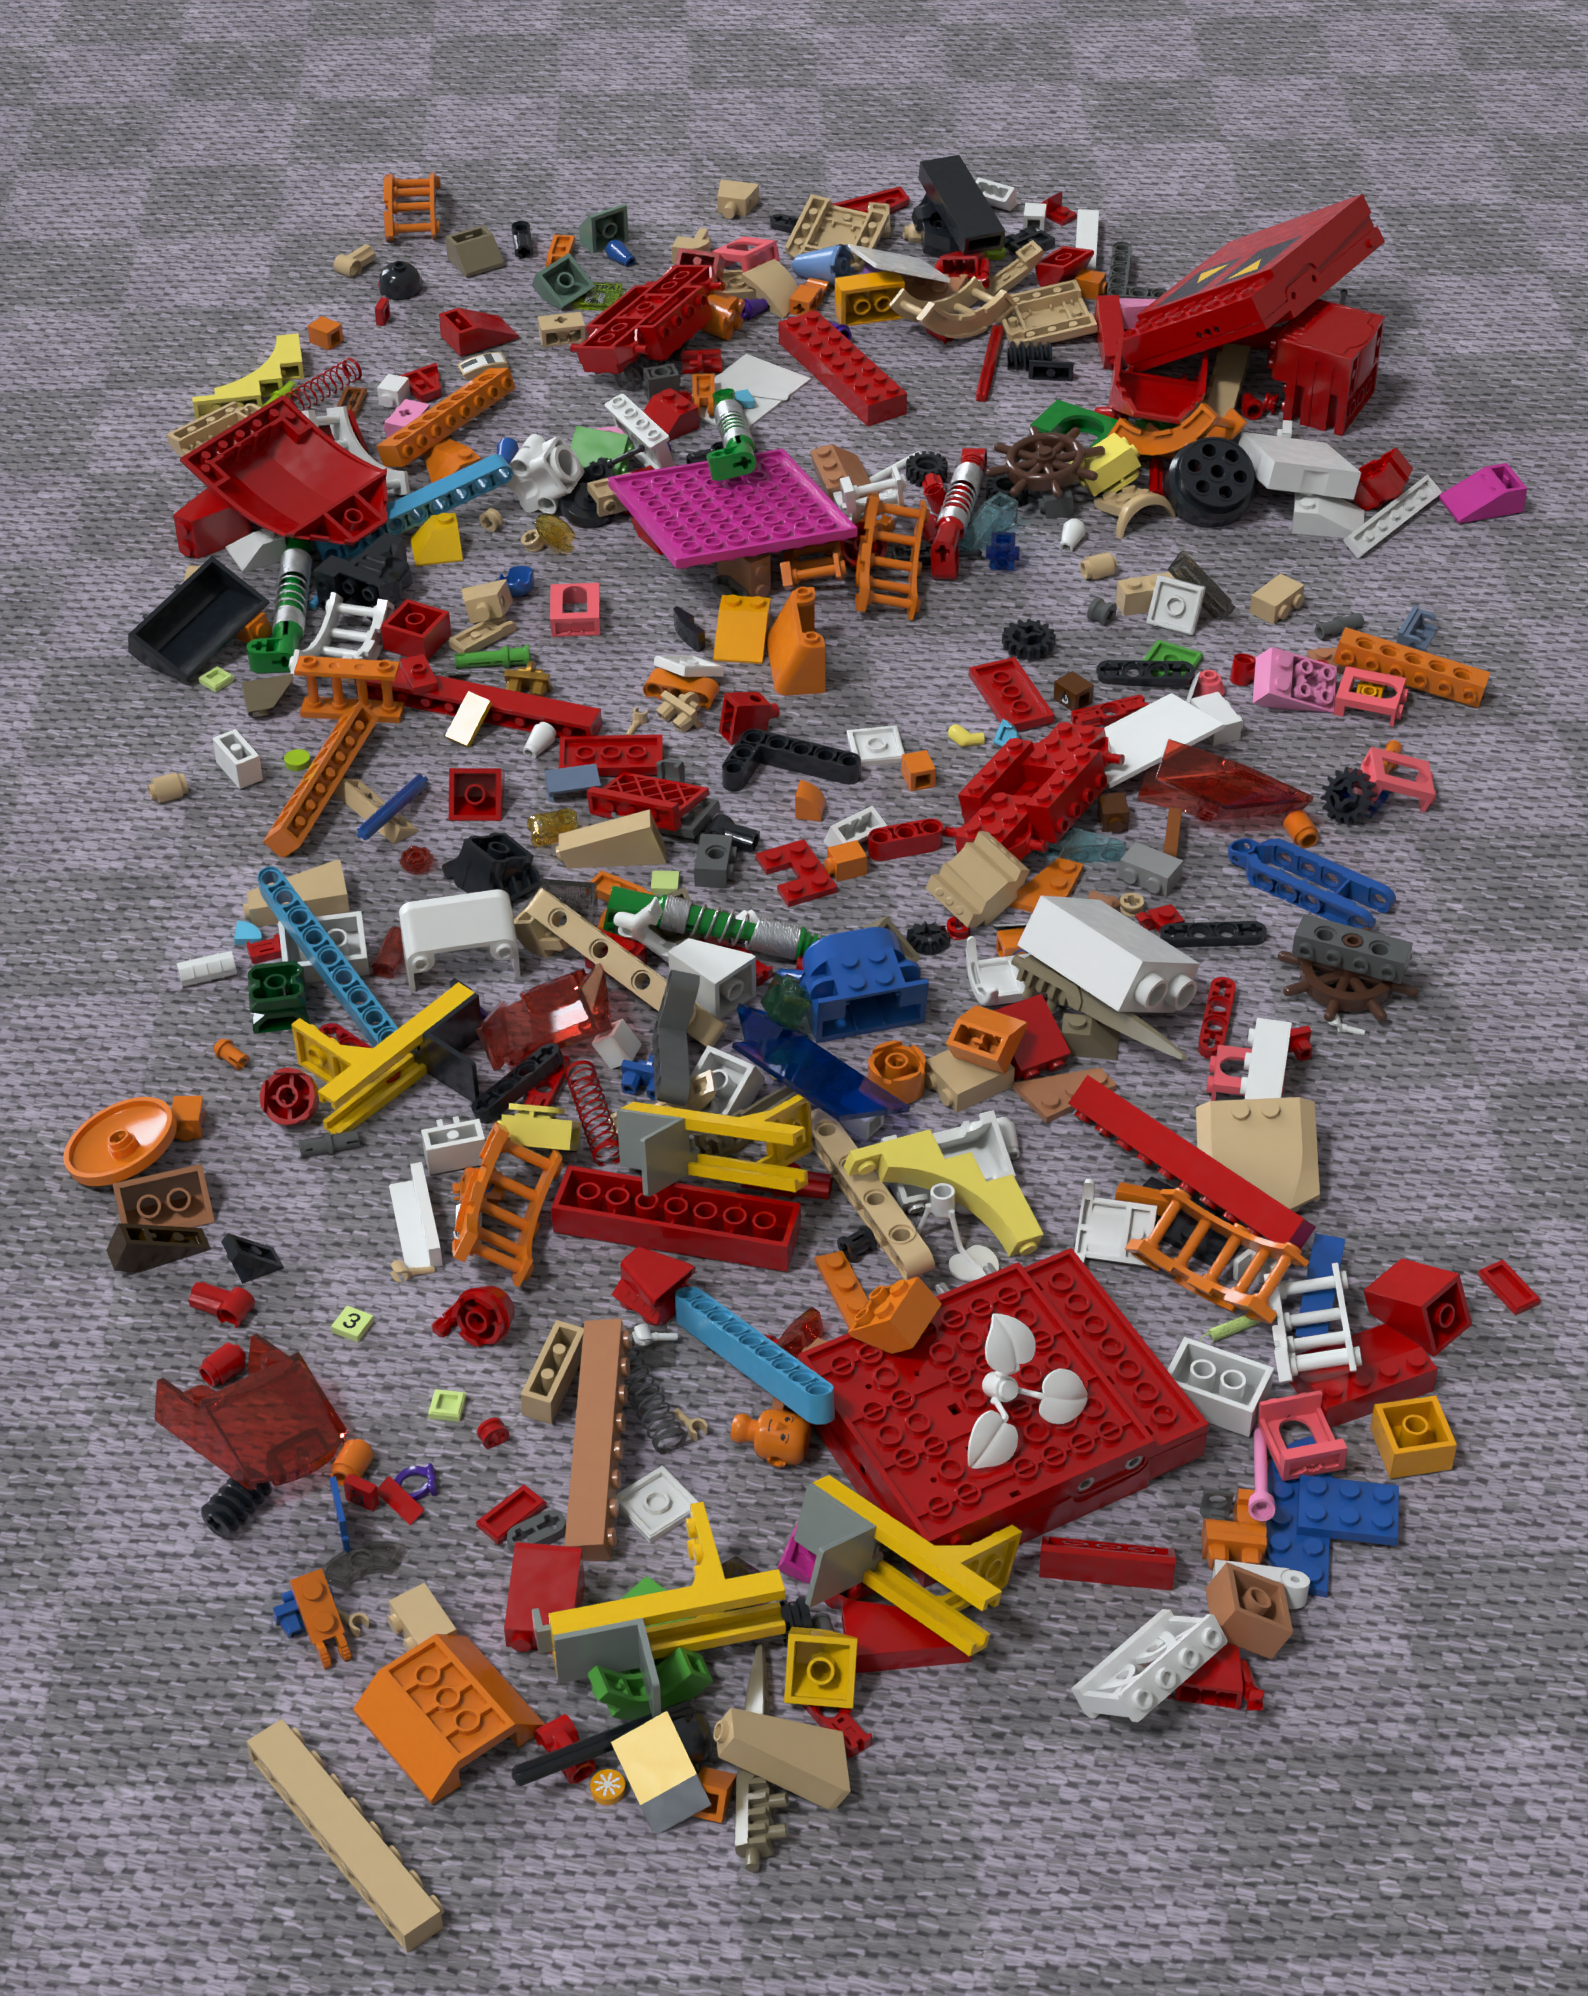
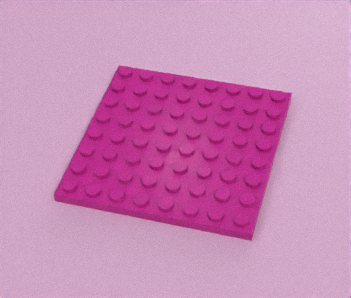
M783 448L754 453L756 467L751 473L720 481L711 479L707 461L608 477V487L676 569H687L690 566L700 564L710 565L713 562L722 560L733 561L736 558L745 556L755 557L768 552L778 553L781 550L790 548L801 549L807 545H823L830 541H846L848 538L857 537V527Z

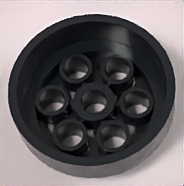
M1221 437L1203 438L1181 448L1173 458L1165 476V493L1174 511L1185 521L1195 526L1206 528L1222 527L1238 521L1253 501L1257 486L1253 463L1249 455L1235 442ZM1203 453H1208L1211 457H1208ZM1189 468H1193L1196 472L1190 471ZM1211 473L1218 475L1219 478L1214 477ZM1234 479H1238V480H1240L1242 483H1238V482H1236ZM1196 488L1203 490L1204 493L1199 492ZM1220 494L1225 495L1227 499L1221 497Z

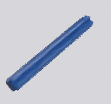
M421 774L416 775L357 828V837H362L365 841L372 837L428 786V778L426 776L423 777Z

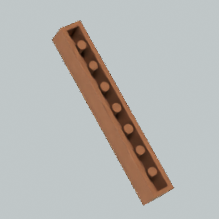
M622 1318L584 1321L564 1545L582 1547L583 1561L611 1560L612 1547H616L617 1533L613 1525L614 1518L619 1516V1502L616 1498V1489L621 1488V1472L618 1469V1461L623 1460L624 1456L623 1443L620 1441L621 1432H625L626 1429L625 1414L622 1413L623 1404L628 1402L625 1377L630 1375V1362L627 1357V1350L632 1348V1334L630 1330H626Z

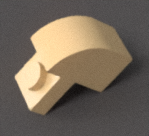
M700 228L694 238L677 236L672 245V263L676 264L679 247L711 252V238L708 237V229Z
M525 909L514 919L516 937L523 947L532 953L548 959L555 951H563L570 946L528 914Z

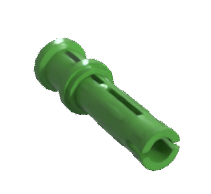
M529 644L519 648L504 646L501 650L455 653L456 669L500 665L510 668L512 665L526 664L527 666L528 662L531 661Z

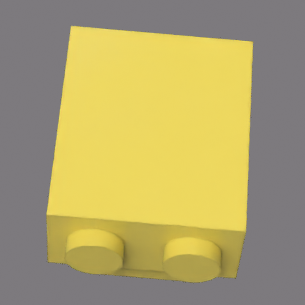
M1113 433L1093 446H1103L1105 448L1103 455L1085 458V469L1097 472V480L1092 481L1080 477L1077 481L1094 497L1101 492H1117L1139 476L1138 468L1141 464L1138 457L1140 454L1133 444L1130 445L1125 437L1120 438L1116 433Z
M509 1103V1109L517 1110L518 1113L515 1115H502V1121H497L507 1127L510 1133L508 1136L511 1138L510 1141L520 1146L579 1150L582 1122L559 1120L557 1117H554L557 1114L565 1115L566 1109Z

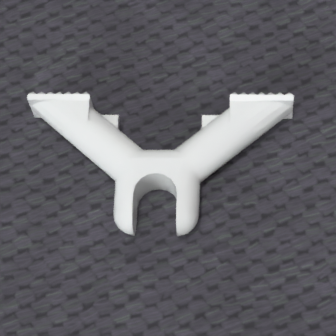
M654 897L652 902L637 914L627 912L616 913L614 924L619 926L618 933L622 937L639 941L669 963L668 951L677 944L665 941L649 929L650 924L657 925L663 913L657 897Z

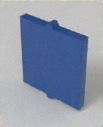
M335 1476L330 1477L329 1480L345 1554L351 1552Z

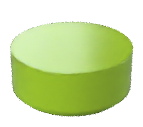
M1006 248L986 251L985 256L990 260H1002L1006 257Z
M303 749L291 750L284 756L285 767L291 771H302L308 768L311 763L309 753Z

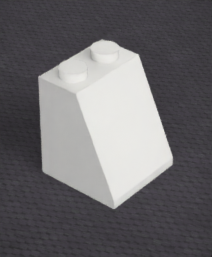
M690 938L668 951L669 973L671 970L700 975V984L695 1001L718 1019H723L756 996V957L754 955Z

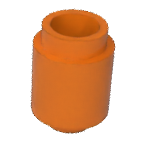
M1299 810L1287 815L1283 822V827L1295 845H1299L1303 849L1313 847L1319 839L1318 829L1306 812Z
M350 1439L345 1442L331 1466L332 1472L330 1476H336L338 1485L344 1486L343 1481L349 1474L360 1478L363 1477L374 1458L371 1446L361 1439Z

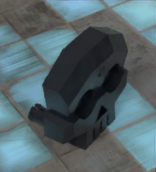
M926 193L922 202L914 208L911 217L915 230L921 234L922 252L940 259L942 255L961 251Z

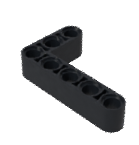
M759 729L744 731L722 765V785L726 790L732 792L740 791L746 786L760 763L847 785L856 784L861 779V757L856 753Z

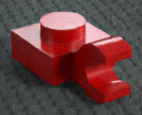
M1172 904L1150 909L1147 913L1140 912L1135 915L1140 926L1148 931L1156 929L1159 933L1161 927L1165 924L1185 922Z

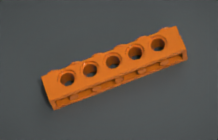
M1345 627L1339 640L1333 663L1342 666L1406 678V686L1479 708L1491 673Z

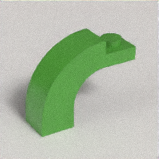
M682 1647L677 1648L663 1662L655 1666L660 1684L661 1709L684 1700L690 1701L713 1682L702 1655ZM596 1665L587 1673L593 1686V1695L601 1703L607 1704L612 1717L634 1720L651 1713L641 1673L622 1674Z

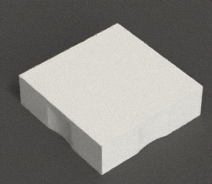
M1241 432L1238 445L1249 455L1253 463L1255 477L1267 489L1311 493L1354 500L1361 472L1327 443Z

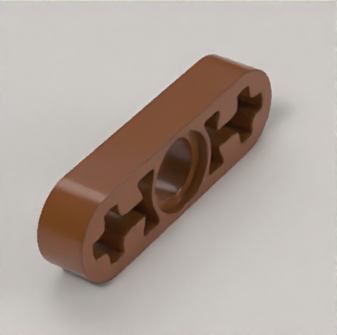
M1169 807L1163 853L1177 858L1182 808Z

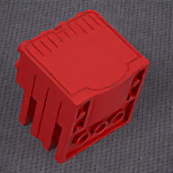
M1317 299L1297 317L1289 320L1286 325L1281 327L1279 334L1274 336L1271 342L1274 356H1271L1268 368L1272 369V378L1274 380L1285 383L1283 393H1286L1281 406L1283 420L1292 421L1295 417L1300 418V425L1316 428L1324 432L1331 426L1334 427L1335 435H1344L1375 392L1385 316Z

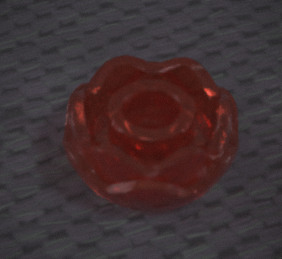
M414 845L401 853L399 862L406 872L422 874L431 867L433 854H430L426 847L422 848Z

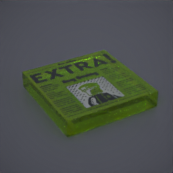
M593 282L595 288L573 302V309L605 311L621 297L623 284Z

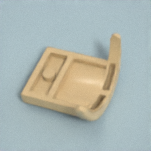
M1126 485L1117 492L1104 493L1103 497L1094 500L1097 509L1118 516L1116 536L1119 539L1123 538L1125 528L1132 516L1148 505H1161L1168 512L1169 516L1173 519L1176 518L1171 503L1164 496L1150 492L1148 489L1137 488L1135 485Z

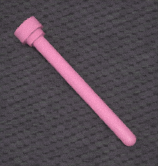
M1256 1423L1253 1428L1255 1493L1249 1498L1248 1511L1253 1519L1267 1521L1275 1514V1500L1268 1493L1267 1445Z

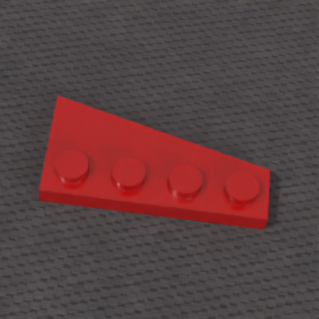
M899 186L831 205L868 213L869 202L889 204L890 214L908 206L910 198L902 187Z

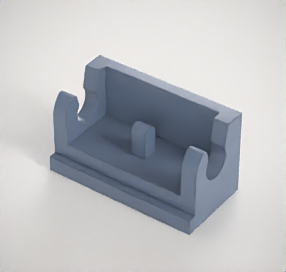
M1413 606L1398 632L1397 643L1425 652L1437 631V627L1427 624L1424 619L1435 620L1436 615Z
M596 764L545 770V787L549 802H554V794L583 791L591 787L601 788Z

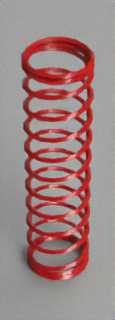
M348 357L343 362H339L337 366H332L331 369L320 373L317 377H313L311 381H307L304 385L294 388L292 392L286 393L285 397L297 407L292 398V394L295 395L303 406L302 411H304L305 406L299 396V391H301L309 401L310 405L307 408L310 409L311 400L306 394L305 387L311 390L316 398V402L313 404L317 405L318 398L312 389V383L322 393L323 398L320 401H323L324 393L319 386L318 379L324 382L329 390V395H326V397H330L331 391L325 382V376L329 377L335 386L333 393H337V385L332 379L331 372H334L342 383V387L339 388L342 390L344 384L338 374V368L348 378V384L345 385L349 386V377L352 375L347 366L350 367L355 376L352 382L361 379V367L355 359ZM347 360L352 361L359 372L358 378H356L353 368L347 364Z
M586 1060L576 1061L565 1070V1078L568 1082L576 1111L579 1114V1119L582 1122V1128L584 1129L587 1143L590 1146L593 1161L599 1166H605L604 1162L598 1161L596 1157L602 1158L606 1156H599L597 1152L606 1146H610L607 1147L610 1149L614 1146L619 1148L618 1134L616 1133L615 1125H613L614 1120L605 1101V1095L602 1093L603 1089L597 1078L594 1064ZM586 1064L592 1067L579 1069L570 1078L568 1077L569 1071L577 1065ZM580 1071H592L590 1076H584L577 1081L572 1080L573 1076ZM584 1079L587 1080L585 1082H589L584 1086L580 1087L577 1091L574 1090L575 1086H579L576 1084H578L580 1080ZM587 1086H596L595 1089L587 1092L580 1099L576 1098L577 1094H581L579 1092L581 1089ZM593 1093L599 1094L582 1107L579 1106L585 1096ZM596 1101L601 1102L600 1105L594 1107L585 1115L582 1114V1111L586 1109L585 1107L588 1104ZM598 1109L604 1110L601 1114L596 1115V1117L591 1119L588 1123L584 1121L585 1118L591 1117L587 1115L592 1111ZM601 1117L607 1118L591 1131L587 1129L588 1126L594 1125L590 1124L593 1120ZM609 1125V1128L601 1131L602 1133L598 1134L594 1139L590 1138L591 1134L596 1133L593 1132L596 1128ZM607 1133L612 1134L596 1147L593 1146L594 1142L599 1141L596 1140L599 1136ZM619 1150L615 1154L610 1156L614 1157L619 1153ZM620 1154L615 1160L611 1161L614 1162L611 1164H616L620 1161Z

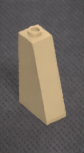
M650 809L559 834V845L555 847L558 860L560 862L563 861L567 869L667 864L666 846Z
M334 860L286 878L315 917L350 912L340 860ZM259 888L246 892L248 903L243 904L245 920L251 919V923L256 927L278 924V918L262 898Z
M730 1708L714 1727L713 1738L717 1742L719 1758L823 1808L836 1809L851 1792L842 1731L736 1708Z

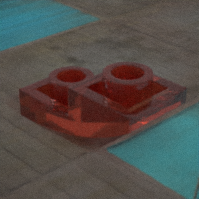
M811 1307L800 1315L784 1331L777 1345L797 1359L798 1354L802 1352L804 1347L810 1346L817 1338L821 1339L825 1336L820 1311Z

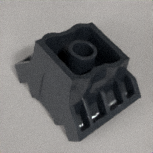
M494 832L486 836H470L464 839L458 857L442 865L444 876L447 879L453 877L455 885L467 894L498 889L507 892L510 902H514L519 897L529 894L530 891L542 885L539 871L532 866L534 855L507 833Z

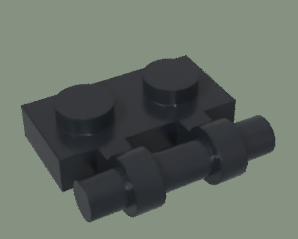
M1035 227L1024 228L1017 234L1007 235L1004 239V247L1009 246V251L1016 255V251L1033 240L1045 250L1055 246V238L1043 230L1037 231Z

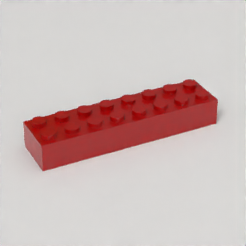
M817 310L809 311L796 317H789L787 320L778 322L779 344L865 425L869 427L907 414V392Z
M568 1165L551 1207L553 1232L785 1272H788L801 1230V1203L680 1183H673L648 1197L643 1195L642 1177Z

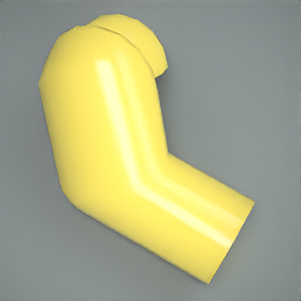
M957 724L952 725L948 730L949 738L961 747L985 744L983 732L969 733Z

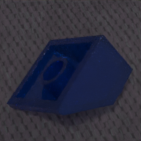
M741 1003L737 1007L745 1045L754 1050L753 1056L761 1061L768 1063V1059L774 1057L776 1053L788 1054L809 1036L765 1010Z

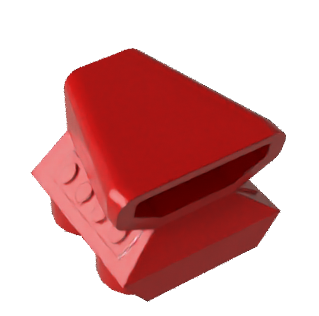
M638 1246L621 1261V1279L611 1295L619 1300L623 1308L634 1310L642 1315L645 1323L662 1327L676 1315L675 1291L682 1287L692 1286L687 1281L694 1274L696 1267L690 1263Z

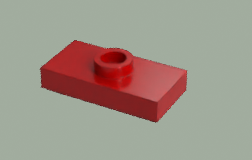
M424 654L400 659L401 668L414 695L439 690L438 682Z

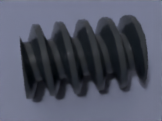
M1011 341L1009 348H1007V369L1010 368L1011 363L1014 364L1016 370H1018L1020 363L1023 364L1024 370H1027L1029 360L1052 361L1050 341L1046 342L1044 348L1041 341L1037 342L1035 348L1032 341H1029L1027 348H1025L1023 341H1020L1018 348L1015 342Z
M240 1467L235 1471V1475L230 1477L226 1484L219 1488L218 1493L214 1494L210 1501L202 1506V1519L214 1534L223 1539L230 1538V1530L236 1531L239 1528L238 1521H246L248 1519L247 1512L253 1513L256 1510L255 1503L262 1504L265 1499L264 1495L268 1496L272 1493L271 1484L256 1470L249 1467Z

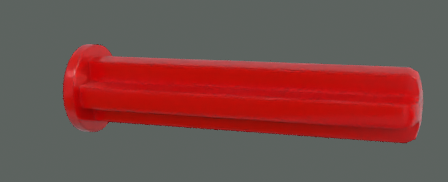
M1153 457V460L1149 463V491L1165 497L1163 492V460Z

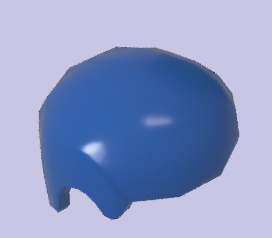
M513 566L509 569L507 576L504 577L503 574H500L498 581L507 579L511 597H521L529 594L534 587V570L529 566Z

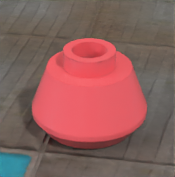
M1213 670L1200 672L1193 696L1200 697L1219 692L1223 696L1225 687L1221 676Z

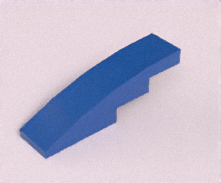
M1315 1233L1306 1280L1334 1276L1333 1263H1338L1340 1271L1345 1245L1344 1238ZM1336 1288L1303 1293L1299 1313L1333 1308ZM1330 1321L1297 1326L1295 1338L1327 1334Z

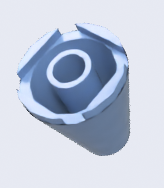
M847 245L830 246L798 254L792 262V269L799 277L829 281L830 285L835 287V278L853 275L854 266H850V259H853V254Z

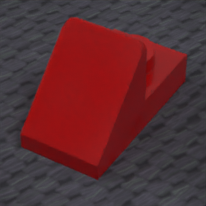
M1061 191L1040 204H1046L1047 219L1064 226L1077 219V213L1062 206L1063 193Z

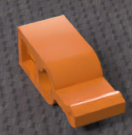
M808 278L805 285L800 284L789 299V314L799 316L809 311H815L822 302L823 294L829 289L830 282Z

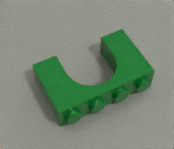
M1057 399L1030 424V427L1036 426L1039 433H1061L1065 435L1072 428L1077 427L1080 429V432L1098 437L1090 445V448L1107 438L1118 420Z

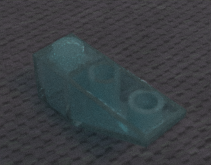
M1001 492L985 501L968 523L965 535L958 542L959 549L962 551L981 549L1017 525L1018 501Z
M1070 827L1057 843L1048 842L1047 851L1045 853L1039 851V858L1054 862L1059 857L1082 864L1120 862V859L1125 855L1126 842Z

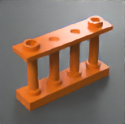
M311 655L299 656L294 675L306 676L308 696H305L300 709V717L339 720L342 714L361 701L379 717L377 722L400 723L405 705L404 702L393 701L391 681L396 680L400 662L314 657ZM316 677H331L333 698L319 697ZM341 678L356 679L358 699L344 698ZM366 680H381L383 701L368 699Z

